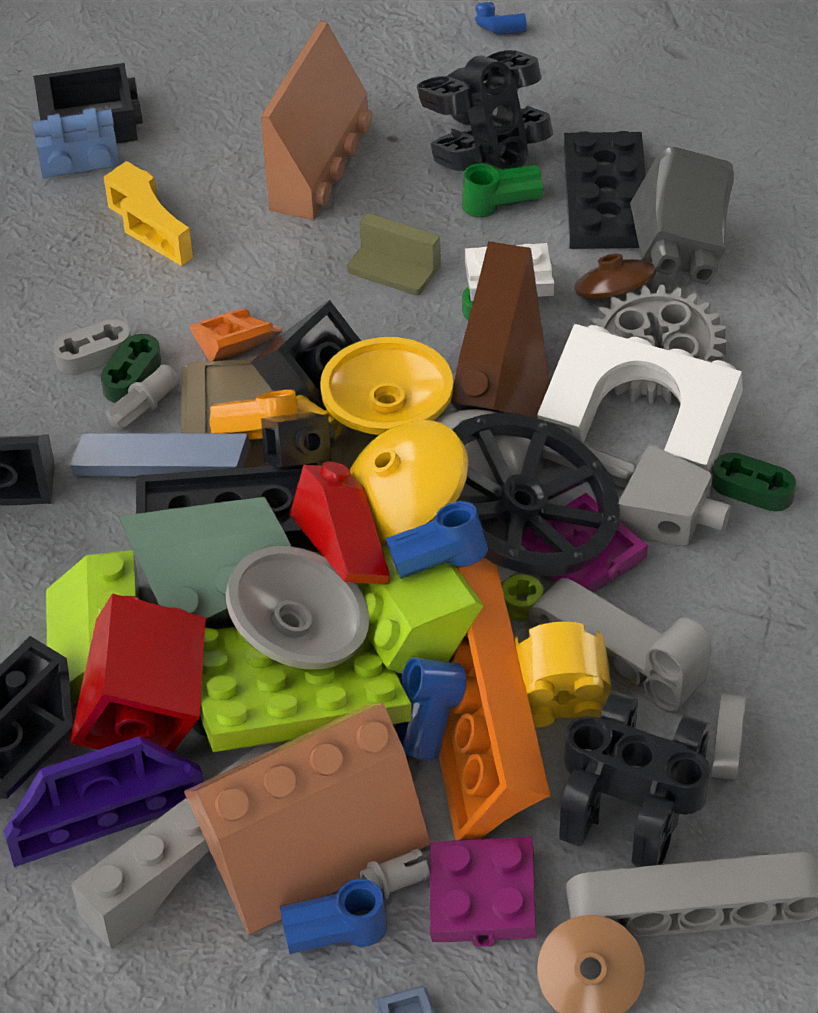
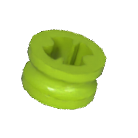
M514 575L508 578L502 585L509 618L516 621H529V609L543 596V586L538 579L531 575ZM518 595H528L527 601H518Z

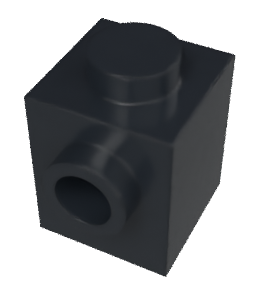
M314 412L261 418L265 463L278 467H288L331 461L330 448L334 446L335 436L333 427L328 422V416Z

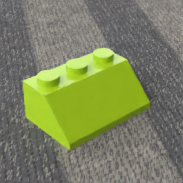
M388 545L381 546L390 574L388 584L356 583L365 598L369 612V627L366 636L386 668L399 673L403 672L406 663L412 657L449 662L484 604L455 565L446 562L400 579Z
M133 550L86 555L46 589L47 646L67 658L72 704H76L79 701L95 621L112 593L121 596H134L140 599V585Z

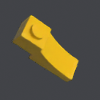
M125 161L104 176L108 207L122 215L125 233L180 266H183L193 258L189 227L172 216L158 201L155 178L149 172L141 170Z

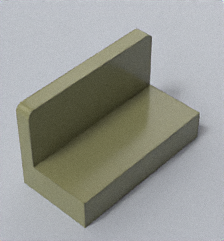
M367 212L360 221L361 247L347 264V271L350 274L418 296L441 267L440 236Z

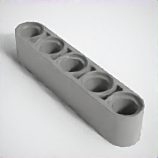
M789 852L591 871L572 877L565 886L571 918L582 915L603 916L621 924L634 938L795 923L818 918L817 857L808 852Z

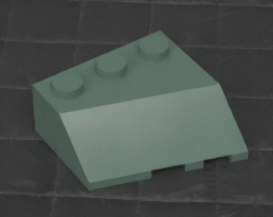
M265 497L118 516L159 605L169 608H181L188 613L206 617L205 628L230 618L226 604V588L233 570L244 557L262 548L273 546L292 547Z

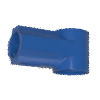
M466 501L450 503L436 513L435 521L386 538L400 579L446 562L455 566L472 565L486 556L488 545L476 507Z
M412 657L406 663L401 678V685L411 702L412 721L400 723L397 735L404 748L405 755L433 761V759L439 757L450 708L456 707L463 698L466 674L460 664Z
M354 879L345 883L339 889L338 894L280 907L290 954L345 941L360 947L370 946L381 940L387 930L383 893L378 885L367 879ZM359 910L371 911L363 916L353 915Z

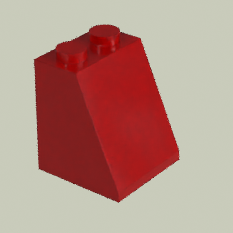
M112 593L95 621L70 744L99 750L140 736L174 753L200 718L206 617L188 613L181 608H169L141 601L134 596H121Z

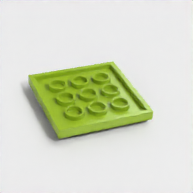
M236 627L222 629L205 628L200 717L213 752L293 740L369 704L384 703L392 724L412 721L411 702L395 671L386 668L367 636L358 651L347 661L325 669H302L279 663L265 656L248 643Z

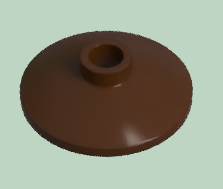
M609 254L598 260L599 266L580 277L575 282L574 289L575 293L583 298H606L621 295L650 282L655 277L656 270L651 262L637 259L623 260L622 254Z

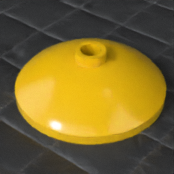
M400 337L371 338L347 346L330 359L323 370L320 381L322 401L328 412L345 426L372 435H381L395 426L411 421H434L448 407L453 395V375L446 360L431 347L415 340Z
M417 420L395 426L370 442L353 463L350 473L365 490L381 545H387L386 538L435 521L434 517L442 507L456 502L467 478L468 456L463 442L448 426L431 420Z

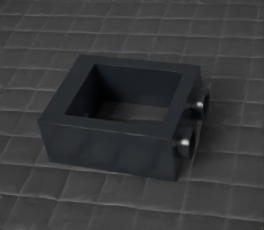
M124 63L33 76L40 121L48 120L47 116L54 115L56 109L121 100L122 108L111 109L116 143L138 140L136 124H143L141 107L138 100L135 77L127 78Z

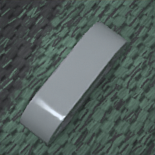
M109 319L59 337L52 347L57 369L65 374L75 375L107 364L121 344L131 336L129 326L121 320Z
M721 693L711 777L729 780L737 779L746 696Z

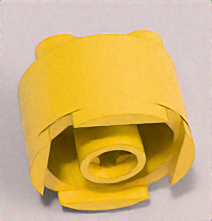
M552 622L529 629L530 638L519 644L518 637L514 639L535 728L549 726L557 718L574 717L576 720L586 716L601 717L605 702L612 692L605 639L601 632L596 630V636L586 633L585 624L577 622Z

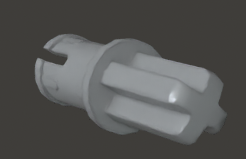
M162 364L141 383L135 382L131 384L128 393L107 409L106 416L109 419V425L112 428L116 427L119 430H124L144 413L155 411L157 402L179 386L180 379L177 373L170 366Z

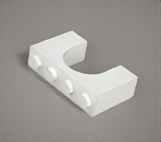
M574 324L537 414L538 419L561 428L584 443L597 408L610 390L632 380L654 381L668 388L680 403L679 413L664 451L697 465L712 474L714 461L718 458L743 391L742 371L736 370L734 366L724 361L715 360L711 363L694 358L692 354L681 349H671L669 351L658 348L639 337L626 339L612 335L608 330L600 326L590 325L584 327Z

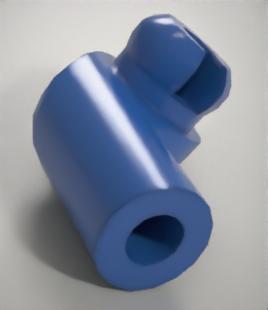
M492 2L478 3L475 7L477 16L474 18L477 25L495 34L520 33L527 30L525 13L495 15V5Z

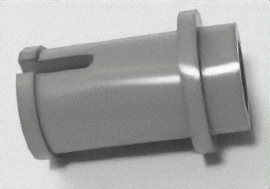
M416 848L409 853L380 864L374 860L368 862L367 868L360 871V879H367L378 885L385 901L389 899V893L420 881H427L430 874L426 860L418 862V859L423 858V854Z

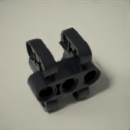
M516 50L500 51L487 57L482 55L475 56L468 61L465 67L458 68L447 76L432 77L417 84L419 99L424 108L442 115H453L467 111L471 125V131L462 132L452 128V133L431 143V150L434 161L456 171H465L470 165L485 162L500 169L522 167L528 156L527 144L544 141L553 135L550 115L547 112L530 106L521 109L517 93L519 88L533 85L541 80L542 76L538 58ZM497 107V114L494 115L493 111ZM505 145V151L502 154V156H500L501 149Z
M612 691L605 702L600 718L580 717L572 721L567 727L564 762L566 769L571 775L561 800L559 839L576 846L584 844V840L592 825L599 824L601 793L641 806L634 831L632 863L636 867L663 865L669 849L672 832L678 825L679 814H693L699 811L706 803L710 766L706 760L710 723L684 715L678 725L674 739L668 740L636 729L638 699Z

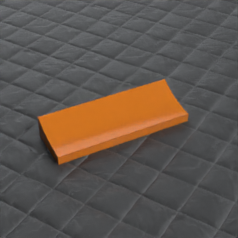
M482 558L472 565L456 566L484 606L449 660V663L460 664L466 674L463 698L456 707L450 708L439 753L455 841L482 839L508 818L551 796L498 567L486 558Z

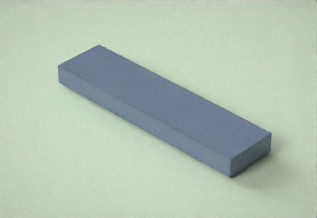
M82 433L70 467L74 476H138L244 468L251 442L248 434Z

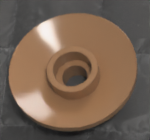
M582 915L561 923L548 935L538 956L537 975L544 997L558 1013H626L635 1003L642 990L645 964L637 941L625 927L603 916ZM594 958L601 964L602 971L597 978L587 979L581 974L580 966L585 959Z

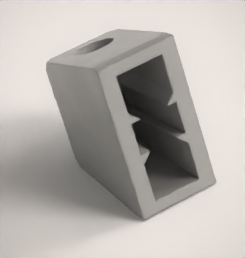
M648 444L618 502L620 507L619 521L640 539L686 546L690 544L699 524L724 531L729 520L731 505L710 499L713 476L709 471Z

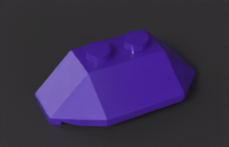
M138 736L40 769L4 830L14 867L160 818L187 798L184 791L204 782L200 766Z

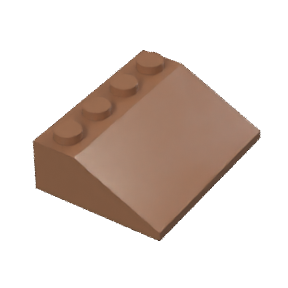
M320 21L261 115L269 210L314 220L322 205H327L331 195V188L335 181L342 179L347 160L350 156H355L359 139L363 132L367 133L372 123V111L368 110L367 92L327 22Z
M384 703L365 705L184 791L248 935L282 919L281 906L328 896L338 891L345 883L354 879H360V871L366 869L370 861L374 860L380 864L409 853L413 849L417 848L420 850L430 845L405 751Z

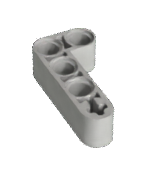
M567 578L558 580L529 609L528 616L533 627L552 622H577L585 624L586 633L596 636V630L601 632L605 639L610 678L667 712L678 711L708 676L711 639L701 625L689 618L677 619L664 634H661Z

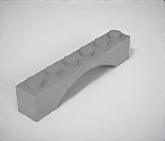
M291 740L257 745L219 774ZM187 798L71 882L79 916L110 949L149 921L184 875L210 851Z

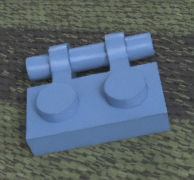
M95 108L84 109L83 114L66 117L54 114L48 115V120L32 122L43 178L120 165L111 109L95 112Z

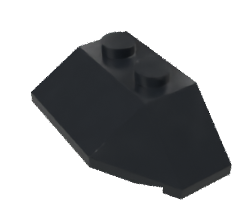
M29 636L0 664V799H8L72 734L74 725L67 658L32 636Z

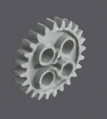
M660 284L657 293H650L648 287L644 285L642 286L641 295L636 296L632 291L627 292L625 301L612 297L611 309L600 307L599 319H591V325L603 327L612 335L626 339L639 337L655 346L648 318L652 317L657 328L659 348L669 351L671 349H681L692 354L694 358L711 363L715 360L723 361V356H726V328L720 325V314H710L709 302L697 305L696 293L689 295L687 298H682L681 287H677L672 294H666L664 285ZM632 380L615 387V395L617 396L623 394L626 390L631 391L632 402H635L641 394L647 395L649 405H653L656 396L661 395L667 404H671L673 393L665 386L654 381Z

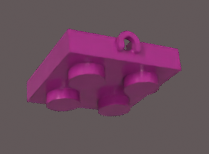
M587 493L566 505V507L599 512L597 502ZM544 519L575 548L588 542L597 531V528ZM619 521L612 540L595 562L577 572L548 577L555 583L561 578L570 579L594 593L647 558L648 545ZM531 529L522 533L521 545L526 550L540 553H556Z
M532 837L430 842V936L432 942L473 941L475 946L484 947L492 946L494 940L537 938L534 845ZM486 935L489 939L480 940L479 936Z

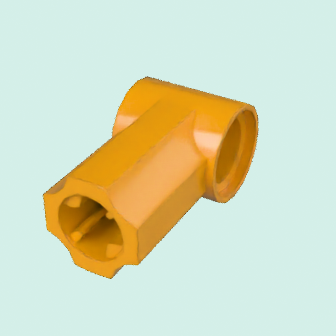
M295 390L273 391L258 395L256 399L213 404L210 407L209 421L211 433L248 434L249 440L263 438L261 418L299 413Z

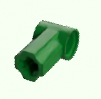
M480 163L470 165L464 172L462 209L474 217L490 216L496 211L498 205L533 201L543 196L541 172L537 165L497 170L491 165Z

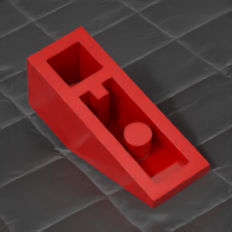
M324 462L322 466L304 464L290 516L344 582L388 584L390 574L364 488L351 475L350 470L342 464L335 462Z

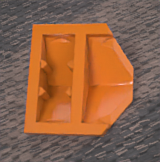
M243 308L190 325L192 335L209 361H223L245 353L283 332L281 328L272 322H265L251 317L249 311Z

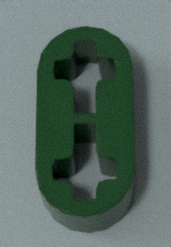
M135 334L128 337L121 344L100 374L103 394L107 400L116 403L128 393L131 384L135 382L141 383L160 366L159 342L155 337L149 334Z
M733 452L720 455L714 461L712 485L718 493L774 512L783 511L793 503L796 479L790 471ZM773 487H779L776 491H771Z

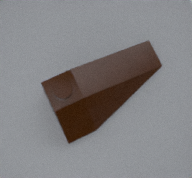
M488 241L458 359L453 395L450 402L457 410L482 409L497 413L521 414L538 419L537 414L550 385V377L544 347L532 250L529 247Z

